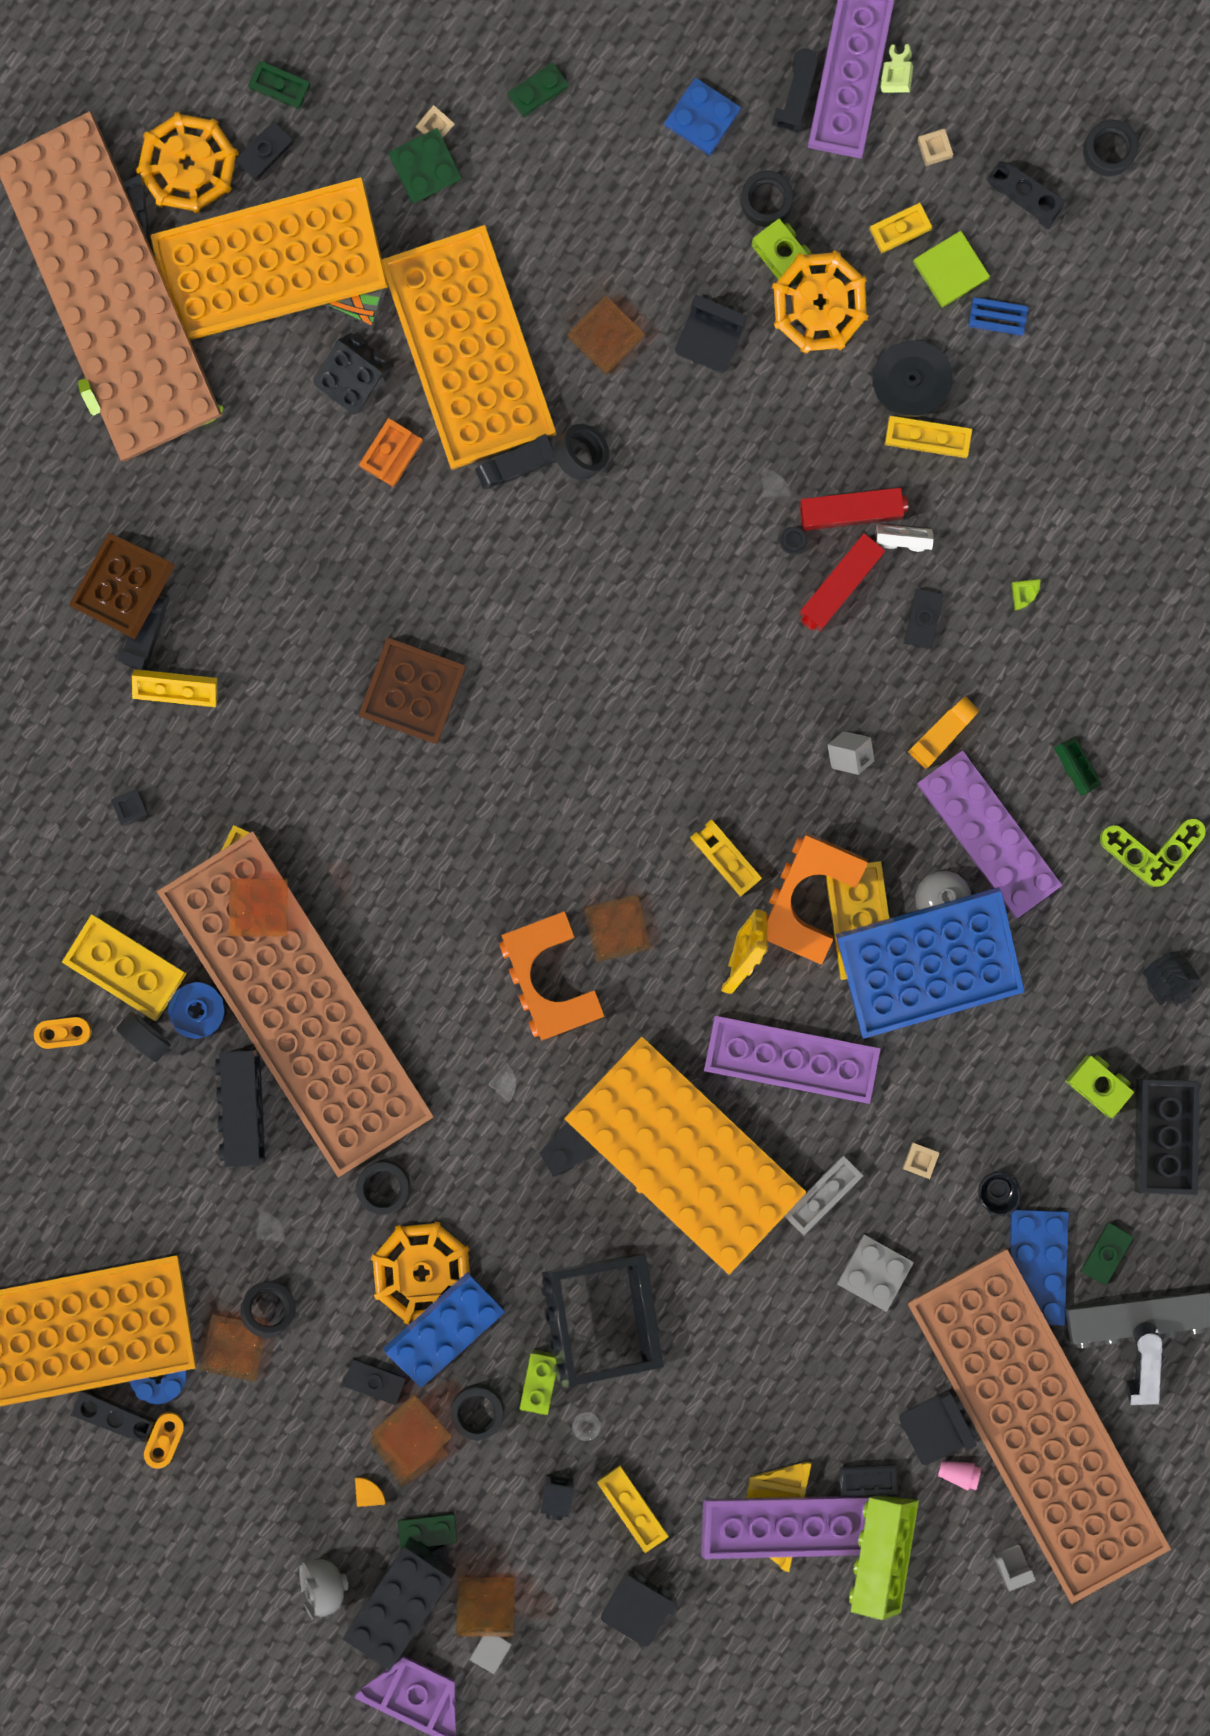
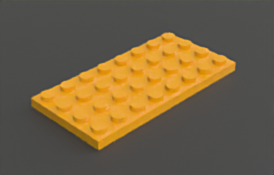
M362 177L150 235L156 262L190 340L388 287L365 183Z
M485 225L382 259L386 280L451 470L524 446L535 441L541 435L546 434L547 437L556 435Z
M642 1036L564 1118L728 1275L806 1193L801 1186Z
M179 1256L0 1290V1407L197 1368Z

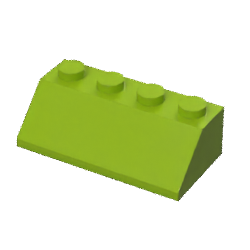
M877 1495L870 1497L869 1501L865 1503L863 1509V1517L866 1518L865 1527L860 1532L858 1544L861 1547L860 1557L857 1558L854 1565V1574L857 1575L856 1582L849 1595V1602L852 1603L851 1612L880 1620H885L901 1613L919 1500Z

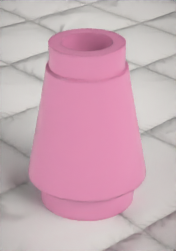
M942 1460L938 1477H942L969 1491V1488L976 1490L982 1468L975 1466V1463Z

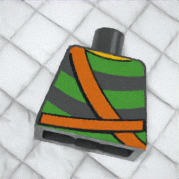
M387 288L325 304L326 309L374 331Z

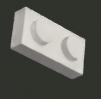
M877 524L876 543L881 544L884 548L895 549L897 546H901L918 552L925 549L932 550L934 540L932 529Z

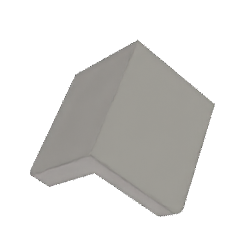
M842 732L828 744L829 757L833 769L859 775L874 762L871 737Z
M1017 1544L993 1554L1004 1584L1009 1591L1036 1581L1020 1545Z
M486 1630L480 1642L476 1644L471 1652L470 1660L495 1674L512 1645V1638L507 1636L504 1639L494 1632Z

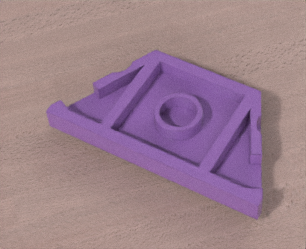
M405 1655L396 1661L390 1671L384 1670L361 1688L355 1696V1699L431 1736H456L455 1680Z

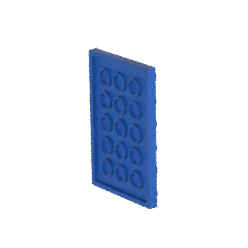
M999 887L836 934L855 1014L863 1039L1024 993L1002 891Z

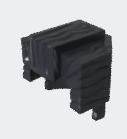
M1179 951L1165 954L1153 961L1143 971V975L1147 979V988L1159 1006L1169 1000H1172L1175 1006H1178L1179 1003L1182 1004L1187 999H1190L1192 997L1191 991L1201 985L1200 977L1189 961L1180 956Z

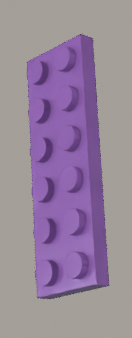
M838 0L808 148L862 159L894 0Z
M963 750L917 783L918 787L994 889L1000 888L1005 905L1016 919L1062 886Z
M714 1016L704 1071L870 1104L880 1048Z
M867 1496L703 1499L701 1557L704 1559L860 1555L861 1547L858 1544L860 1532L865 1527L866 1518L863 1517V1509L869 1498Z

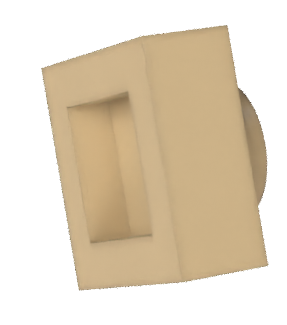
M433 105L415 127L422 134L438 128L443 139L454 123Z
M945 129L918 137L917 141L926 166L952 158L953 152Z
M912 1142L902 1169L930 1179L939 1152Z

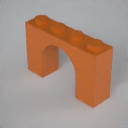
M806 832L803 838L798 836L792 852L796 854L792 864L788 862L785 864L780 878L785 879L781 889L775 887L769 900L773 907L769 915L766 914L768 923L767 941L822 965L833 941V935L805 923L796 915L791 903L793 890L801 880L812 875H826L857 888L868 864V859Z
M565 911L501 935L503 941L499 943L504 959L510 957L513 968H510L509 972L514 985L520 983L523 994L518 996L524 1011L530 1010L533 1020L529 1021V1025L534 1037L540 1036L542 1041L604 1017L595 990L568 1001L552 1002L540 996L533 987L531 968L536 957L548 948L575 938Z

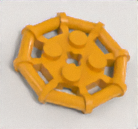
M175 112L173 117L150 132L146 131L144 133V142L139 166L136 168V175L141 174L143 176L144 183L155 198L158 206L194 211L195 214L200 213L202 208L223 194L230 193L232 190L230 184L235 159L239 154L238 150L233 148L219 127V122L216 119H203ZM184 126L204 131L201 137L185 134ZM176 128L179 135L170 137L167 143L164 144L160 138ZM212 136L222 151L217 153L212 151L207 143ZM154 147L161 150L158 165H150ZM191 157V161L195 162L194 166L191 165L188 167V170H184L183 164L180 163L181 160ZM224 161L221 177L217 178L214 176L216 163ZM161 173L168 185L162 190L153 175ZM211 183L215 186L198 197L197 191L203 185ZM174 190L189 192L190 199L172 196Z
M834 250L832 253L809 255L800 253L795 256L796 259L780 279L772 285V289H774L776 320L773 324L776 329L779 328L799 346L800 351L803 353L826 349L842 350L851 336L869 317L866 312V276H862L841 256L839 251ZM826 265L825 273L811 274L809 266ZM836 268L849 278L850 281L843 285L842 281L833 275ZM801 272L803 278L800 284L794 289L788 287L796 275ZM854 289L855 310L848 308L847 291ZM785 294L791 295L792 313L786 314ZM818 294H822V297L826 299V304L823 305L821 310H819L817 305L813 304V300L818 299ZM845 315L853 317L839 333L836 328L838 323L844 320ZM795 319L800 321L806 328L804 335L790 323ZM828 330L831 338L813 339L814 331Z
M437 1221L432 1224L397 1225L395 1227L396 1230L376 1254L371 1256L374 1268L375 1299H379L403 1319V1323L408 1325L425 1311L415 1310L417 1302L433 1301L434 1303L448 1285L453 1286L458 1281L457 1279H451V1261L458 1259L459 1279L467 1272L470 1274L468 1255L470 1249L468 1245H463ZM429 1235L428 1244L411 1245L408 1238ZM439 1238L454 1252L446 1256L440 1249L434 1246L436 1239ZM401 1241L405 1250L396 1261L387 1258ZM419 1265H424V1268L430 1271V1275H426L424 1281H420L419 1276H414V1271L419 1269ZM385 1266L393 1267L394 1284L387 1287ZM398 1290L410 1301L407 1308L390 1294Z

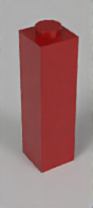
M901 488L801 499L799 503L802 530L804 531L902 520L904 512H908L907 496L902 495Z
M863 534L801 609L799 615L802 619L800 621L808 629L814 631L816 628L821 632L883 556L885 550L866 534Z

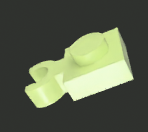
M905 44V51L902 54H897L895 45H891L889 54L892 62H884L881 81L882 92H910L913 73L912 62H908L912 56L910 46Z

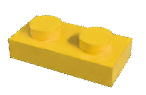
M918 203L870 226L869 230L882 254L930 231L932 226L921 203Z

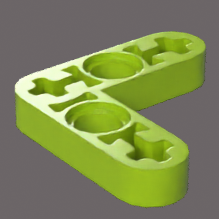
M1197 819L1186 820L1176 829L1155 855L1119 826L1113 825L1105 828L1100 834V843L1105 850L1147 885L1159 887L1169 881L1205 836L1206 830L1201 821ZM1195 825L1197 827L1195 832L1198 834V837L1193 836L1186 841V844L1190 845L1187 849L1184 843L1176 840V837L1179 836L1180 839H1183L1188 834L1187 829H1185L1186 826L1192 827ZM1108 832L1111 834L1117 832L1119 834L1117 839L1122 844H1125L1127 840L1131 843L1123 849L1121 855L1117 852L1121 849L1118 844H1108ZM1171 845H1176L1181 850V857L1177 861H1172L1167 857L1166 852ZM1132 848L1138 849L1142 854V860L1138 864H1132L1128 861L1127 853ZM1161 857L1164 863L1172 866V869L1169 870L1168 867H1165L1160 873L1161 877H1163L1162 880L1156 879L1152 881L1151 877L1153 874L1150 872V869L1156 870L1163 864L1158 861Z

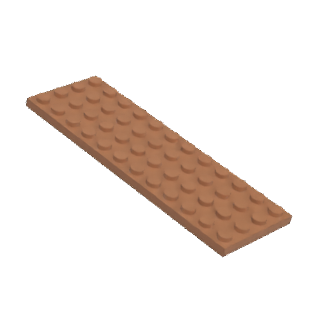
M89 111L1 155V181L85 378L89 381L101 408L100 413L120 460L123 462L128 461L222 416L94 115Z
M254 831L157 891L337 1177L342 1176L434 1117Z
M1006 1248L907 1302L1071 1604L1171 1550Z

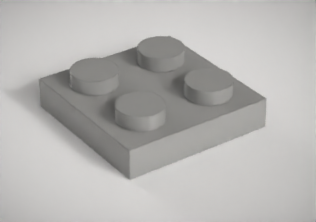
M863 1234L836 1284L887 1312L914 1262Z

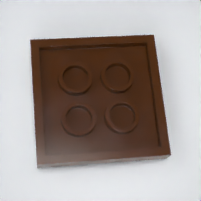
M108 533L69 606L135 639L175 565Z
M387 638L358 716L438 745L466 666Z

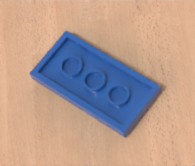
M1016 1209L1011 1213L1010 1255L1048 1325H1065L1069 1212Z
M467 1272L383 1349L422 1388L502 1316L505 1311Z

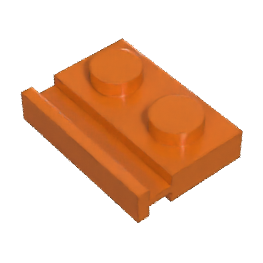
M388 418L359 463V466L394 488L421 446L423 439Z

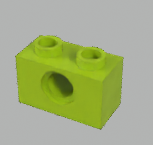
M777 219L752 240V247L778 280L794 262L796 255L800 253L803 255L812 254L806 245L803 244L801 246L795 239L796 233L788 223L783 224L780 219ZM781 247H787L791 250L792 254L788 257H782L778 254L777 250ZM799 272L789 285L799 279L802 273Z
M1086 1055L1065 1082L1103 1114L1113 1118L1133 1095L1134 1091L1129 1088L1131 1083L1118 1073L1115 1076L1107 1070L1110 1065L1098 1055L1094 1058ZM1102 1076L1107 1080L1108 1086L1104 1092L1100 1093L1095 1088V1081Z
M531 1350L520 1410L548 1415L556 1375L553 1370L556 1364L555 1354Z

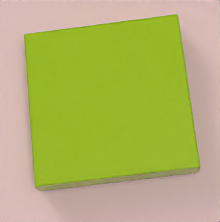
M961 231L913 260V263L942 308L990 278Z

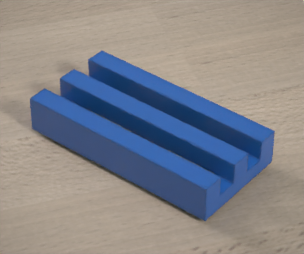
M974 297L968 327L1023 336L1028 306ZM977 306L1020 313V316L977 309ZM980 316L1019 323V326L975 320V317Z

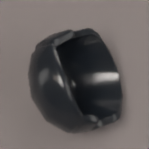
M994 1171L985 1175L980 1182L978 1191L979 1201L989 1214L1006 1216L1013 1213L1020 1204V1185L1011 1174L1003 1171Z

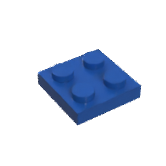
M695 78L665 121L664 126L708 155H711L741 111V107Z

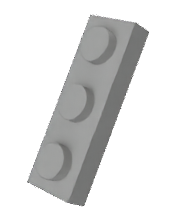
M842 1155L806 1191L804 1196L789 1210L785 1217L805 1235L863 1175Z

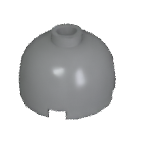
M936 871L926 876L918 885L915 894L916 907L918 910L967 897L971 895V890L967 882L958 874L950 871Z
M317 1559L302 1562L303 1565H300L299 1578L301 1591L305 1590L308 1602H304L308 1615L311 1619L334 1613L343 1602L344 1591L348 1590V1581L345 1573L340 1574L337 1566L328 1560Z

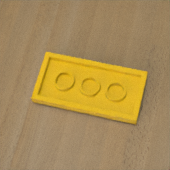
M881 861L867 864L857 888L826 876L840 980L847 978L836 934L889 919Z
M92 914L62 961L68 967L154 1021H158L187 974Z

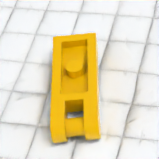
M709 820L705 824L706 828L700 833L695 832L690 839L741 897L762 878L712 820ZM714 836L719 842L710 848L706 841Z

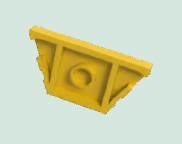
M755 909L738 931L728 964L729 967H732L731 974L727 981L723 983L722 992L732 994L747 975H751L754 966L760 964L764 953L767 951L768 923L765 911Z
M806 1461L750 1476L745 1498L805 1497L811 1462ZM769 1557L784 1571L789 1572L792 1557Z

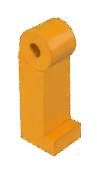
M964 696L952 709L948 710L908 753L927 769L980 710Z

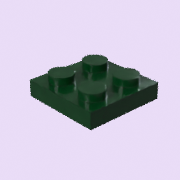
M438 128L387 153L412 204L462 179Z

